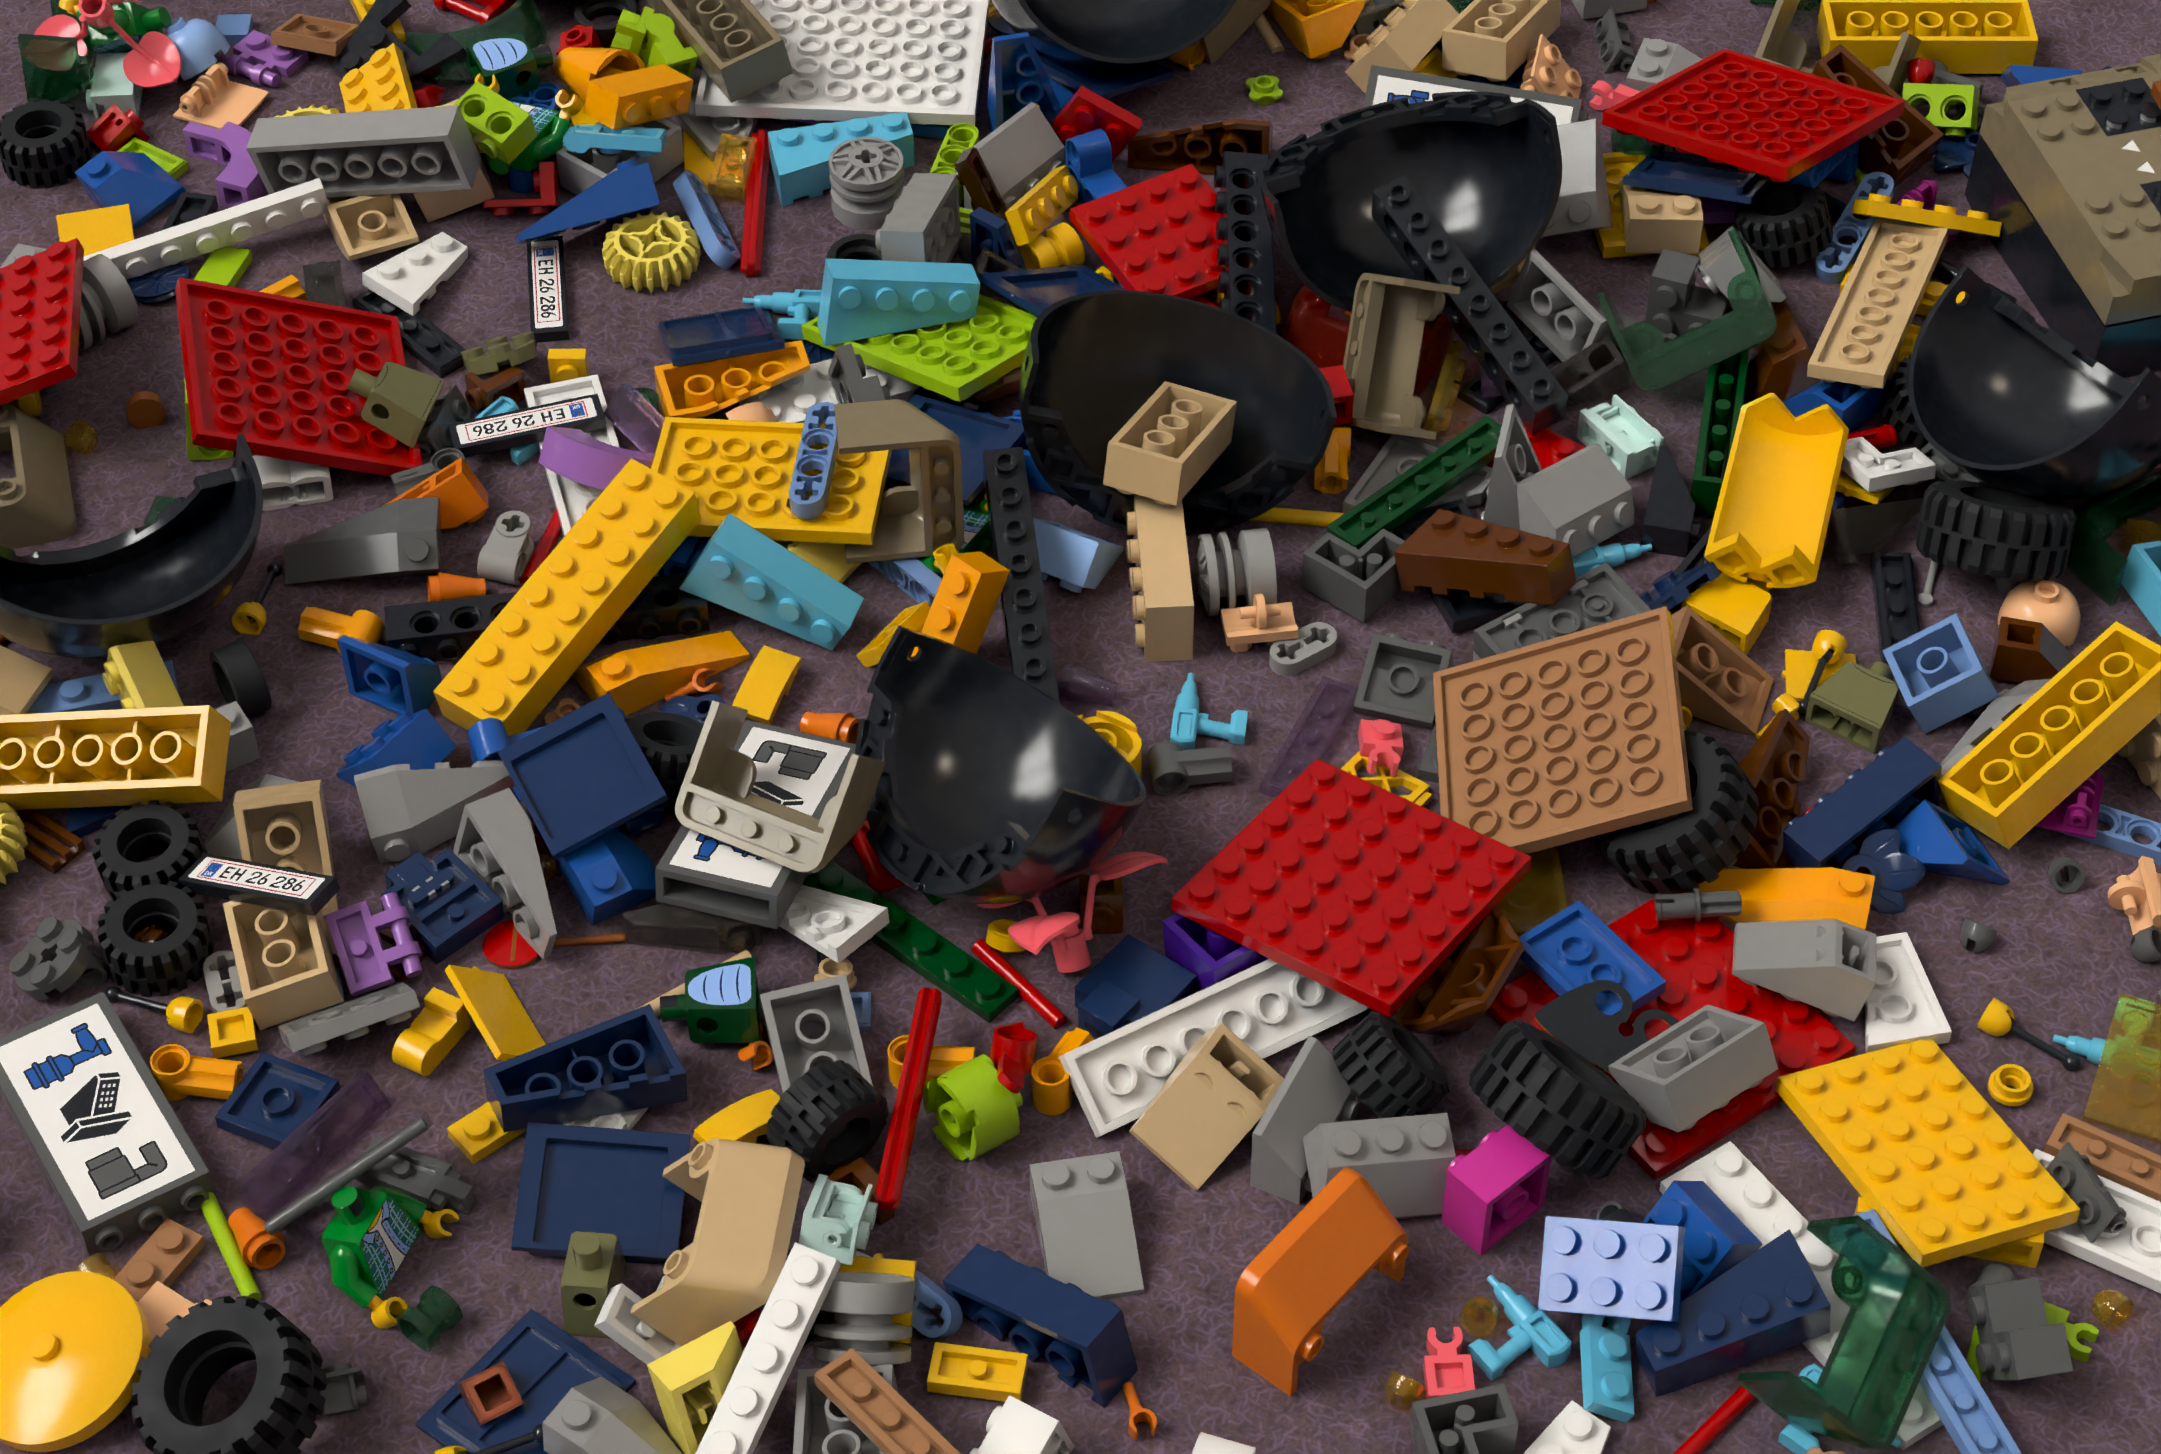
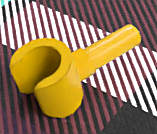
M1784 693L1780 695L1772 704V710L1776 715L1779 711L1787 709L1796 721L1799 719V713L1797 712L1799 703L1791 694ZM1772 720L1756 734L1757 739L1763 734Z

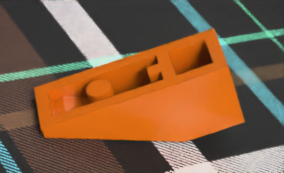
M462 457L385 504L387 505L399 499L439 497L441 529L456 528L465 522L473 523L485 514L486 509L489 508L488 492Z

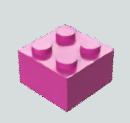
M1508 1124L1499 1131L1493 1130L1489 1132L1476 1149L1466 1156L1464 1154L1459 1155L1447 1168L1441 1222L1481 1256L1544 1206L1552 1156L1535 1147L1533 1143L1516 1133Z

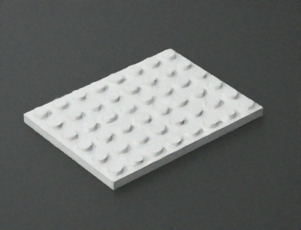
M749 0L783 39L793 73L775 84L763 87L751 93L748 97L731 103L702 68L695 100L696 116L847 121L854 118H868L889 113L907 112L910 124L954 125L969 123L975 126L990 0Z

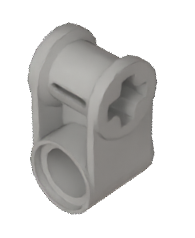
M512 510L498 517L487 543L482 547L477 563L479 578L519 585L520 581L517 579L524 572L534 550L533 540L529 537L531 521L527 514Z

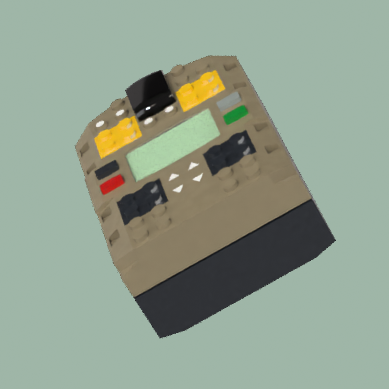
M2161 54L2141 57L2140 63L2006 87L2003 102L1986 105L1980 128L1981 135L1978 137L1965 191V196L1971 210L1990 213L1989 220L2002 222L2000 236L1988 237L2048 327L2073 344L2078 351L2101 363L2123 378L2140 375L2146 367L2153 372L2161 371V110L2151 95L2153 82L2161 81Z

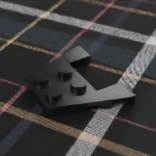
M376 0L331 68L337 76L343 79L350 70L359 69L367 63L377 50L381 48L386 49L392 43H395L403 53L413 88L412 82L427 74L433 77L443 71L441 66L454 59L458 63L467 58V52L463 46L445 33L423 54L418 56L387 29L411 7L407 0Z

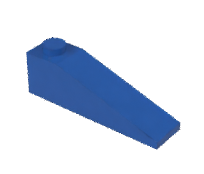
M1028 32L993 37L987 98L989 132H993L1031 102L1040 106L1041 112L1051 125L1062 108Z

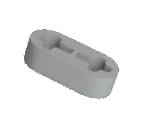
M1314 622L1298 629V639L1275 641L1269 649V666L1271 670L1278 675L1293 676L1331 657L1337 649V632L1335 628L1327 623Z
M222 950L211 954L203 964V972L213 1013L247 1007L243 998L233 951ZM228 967L230 979L221 980L219 969ZM234 994L236 1006L227 1007L225 995Z

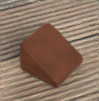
M504 1361L457 1385L480 1426L524 1404Z

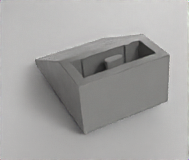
M1838 919L1737 923L1734 928L1732 975L1739 977L1749 985H1760L1778 992L1788 1000L1801 1001L1820 1008L1830 1016L1843 1017L1855 1022L1876 984V934Z

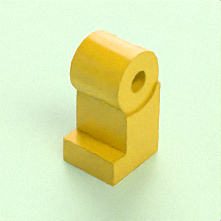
M435 987L424 998L425 1007L410 1024V1028L405 1029L399 1035L392 1051L394 1063L426 1077L433 1072L471 1027L469 1013L462 1000Z

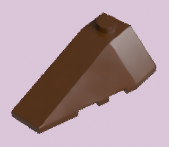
M1230 119L1136 136L1128 143V168L1170 172L1192 164L1200 174L1214 175L1216 165L1222 166L1225 151L1266 154L1269 160L1272 156L1273 126L1269 121Z
M1785 299L1782 302H1771L1750 313L1749 331L1752 332L1745 382V391L1750 401L1756 400L1768 393H1775L1781 401H1784L1821 381L1818 378L1807 377L1808 362L1813 353Z
M1787 709L1779 711L1739 764L1754 785L1759 803L1758 813H1756L1758 816L1754 832L1749 833L1750 843L1745 852L1740 850L1736 856L1737 862L1733 865L1742 869L1788 868L1790 861L1783 856V831L1792 819L1800 816L1801 804L1796 802L1798 782L1805 780L1810 737Z

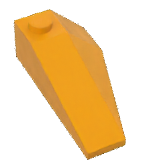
M1271 0L1267 9L1300 52L1310 59H1322L1329 56L1331 51L1342 47L1365 6V1Z
M802 340L784 343L785 349L674 367L672 363L654 366L657 401L663 420H665V417L703 418L810 371V362Z
M729 630L606 654L578 667L572 676L592 701L609 693L617 708L622 709L625 716L663 699L664 695L687 685V683L692 681L693 675L698 669L708 668L716 670V672L706 677L708 678L749 659L750 653Z
M1833 867L1723 869L1718 873L1719 878L1713 882L1708 883L1705 881L1698 884L1699 892L1736 890L1740 893L1742 898L1741 914L1738 916L1721 917L1735 925L1744 922L1838 919L1865 930L1875 876Z

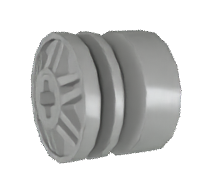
M861 137L850 139L838 145L830 154L828 164L830 171L829 180L832 186L830 191L831 209L835 218L843 225L861 230L879 229L883 226L886 215L892 211L895 200H898L902 194L905 177L903 170L904 158L898 147L892 142L881 138Z
M97 254L83 261L78 351L90 347L92 342L96 343L104 340L105 329L112 334L117 333L136 323L139 318L137 303L126 279L117 266L103 254Z
M1267 528L1241 530L1238 536L1237 549H1232L1226 532H1221L1217 536V551H1215L1210 534H1200L1198 536L1197 554L1195 557V580L1197 592L1203 603L1206 617L1219 615L1220 598L1222 599L1224 609L1235 608L1237 596H1242L1245 607L1253 606V595L1261 593L1264 596L1265 604L1277 603L1275 557Z
M837 1272L821 1306V1310L836 1313V1320L815 1324L814 1334L835 1338V1340L814 1343L813 1358L832 1362L853 1348L869 1365L910 1362L912 1347L891 1341L912 1338V1328L892 1322V1315L913 1312L915 1278L886 1273Z

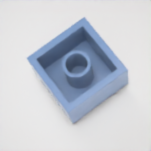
M1956 613L1883 650L1904 700L1925 734L1999 697L1973 640Z

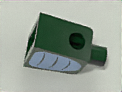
M520 33L465 41L469 70L474 79L481 73L484 78L483 85L488 87L492 83V75L494 74L500 85L498 94L505 99L537 89L539 86L537 69L554 65L553 55L548 44L530 49L525 38Z
M754 957L687 971L685 973V994L660 997L662 1022L687 1020L689 1037L694 1043H755L759 1041V988Z

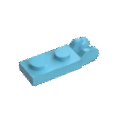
M574 124L566 132L562 141L565 149L568 152L572 151V153L574 151L576 153H585L589 148H600V152L605 154H618L622 150L636 151V154L639 156H655L657 152H662L667 144V131L660 128L630 126L612 130L605 125L582 124L581 126Z
M1583 1314L1582 1330L1579 1332L1583 1409L1627 1423L1635 1415L1630 1335H1627L1631 1319L1608 1317V1325L1605 1328L1602 1327L1605 1316Z

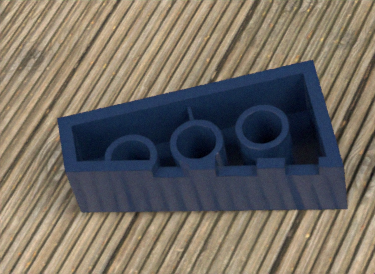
M1906 737L1902 738L1894 746H1886L1863 770H1855L1847 778L1844 785L1832 794H1824L1817 801L1813 809L1802 817H1795L1787 824L1783 831V856L1797 868L1833 867L1841 869L1847 859L1859 854L1861 844L1866 837L1880 830L1893 829L1924 799L1939 807L1940 786L1937 780L1941 778L1942 766Z
M650 1004L483 1069L486 1096L503 1132L527 1129L528 1122L556 1124L687 1101L686 1071Z
M1789 1229L1679 1304L1678 1323L1652 1321L1636 1332L1637 1360L1656 1397L1830 1333L1831 1305Z
M976 1244L943 1280L946 1292L958 1302L964 1318L1000 1341L1008 1335L1012 1345L1020 1353L1028 1354V1359L1035 1363L1042 1357L1060 1372L1058 1378L1069 1386L1074 1387L1078 1382L1093 1390L1092 1400L1103 1408L1118 1394L1123 1384L1128 1382L1138 1371L1124 1321V1314L1110 1300L1105 1299L1102 1301L1083 1292L1075 1284H1065L1048 1276L1037 1267L1030 1268L1012 1260L1002 1251H993L979 1244Z

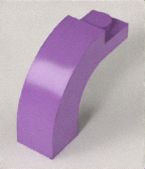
M189 122L185 126L183 134L188 156L226 166L215 179L221 206L231 208L266 195L267 189L246 149L252 134L251 132L231 122H227L221 130L194 122Z
M547 426L538 463L565 478L604 490L631 458L651 469L655 453L639 452L612 446L591 437L580 429Z

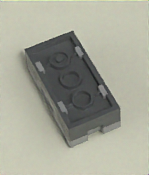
M1606 562L1576 577L1577 583L1555 605L1526 603L1475 629L1473 661L1647 612L1651 609Z

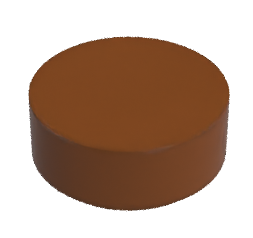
M141 391L130 396L126 402V416L129 423L139 429L160 425L165 418L163 399L158 394L150 391Z

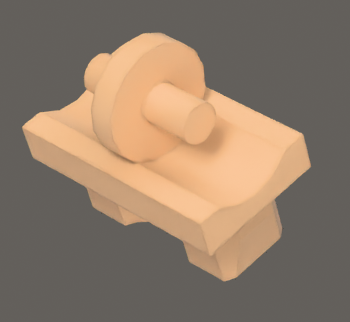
M1261 593L1253 595V606L1221 609L1220 618L1226 644L1230 646L1233 652L1248 651L1252 647V643L1267 642V645L1271 646L1275 641L1298 639V626L1295 622L1292 602L1265 604L1264 596Z
M2141 856L2138 860L2137 869L2130 875L2117 877V883L2111 886L2107 892L2109 904L2117 910H2124V913L2128 915L2133 935L2151 926L2157 927L2161 932V873L2156 872L2153 858Z

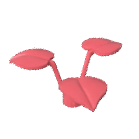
M79 0L78 8L82 14L79 20L82 23V30L80 24L73 17L63 14L55 15L45 20L37 28L31 40L21 50L29 60L40 67L55 71L70 70L82 63L88 54L87 45L82 39L88 36V24L90 23L95 28L112 27L133 48L125 56L123 68L127 78L136 86L156 88L174 83L180 75L182 66L178 48L165 34L155 31L147 32L141 38L139 44H137L114 21L115 11L110 3L122 4L125 0ZM129 0V1L138 2V1H141V0Z
M1139 851L1119 853L1103 859L1091 867L1093 874L1089 876L1083 929L1078 928V924L1081 922L1078 914L1061 912L1048 916L1039 897H1034L1026 901L1034 905L1039 916L1030 917L1012 924L1008 927L1009 936L1017 944L1035 955L1050 941L1057 970L1060 973H1071L1085 969L1091 965L1086 941L1093 939L1091 925L1096 885L1101 880L1116 879L1154 864L1169 865L1168 859L1153 853ZM1018 902L1005 903V904H976V905L979 906V907H982V908L996 909V908L1007 907V906L1016 904V903H1018Z

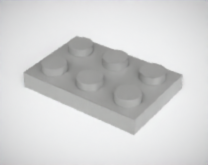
M399 982L278 1025L277 1027L283 1043L293 1053L300 1050L302 1055H309L327 1047L326 1041L343 1035L344 1040H350L363 1036L370 1032L368 1026L385 1020L386 1025H392L412 1017L410 1011L419 1008L420 1004L415 990L404 982Z

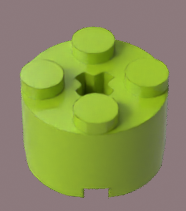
M985 1054L972 1058L945 1072L924 1086L923 1104L926 1114L928 1115L934 1111L939 1124L932 1129L940 1142L958 1160L963 1161L969 1158L970 1161L1013 1139L1020 1132L1017 1108L1023 1104L1021 1093H1012L999 1082L997 1070L992 1060Z

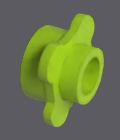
M1261 75L1246 80L1245 86L1250 89L1249 98L1257 104H1271L1283 95V91L1278 88L1279 79L1275 76Z

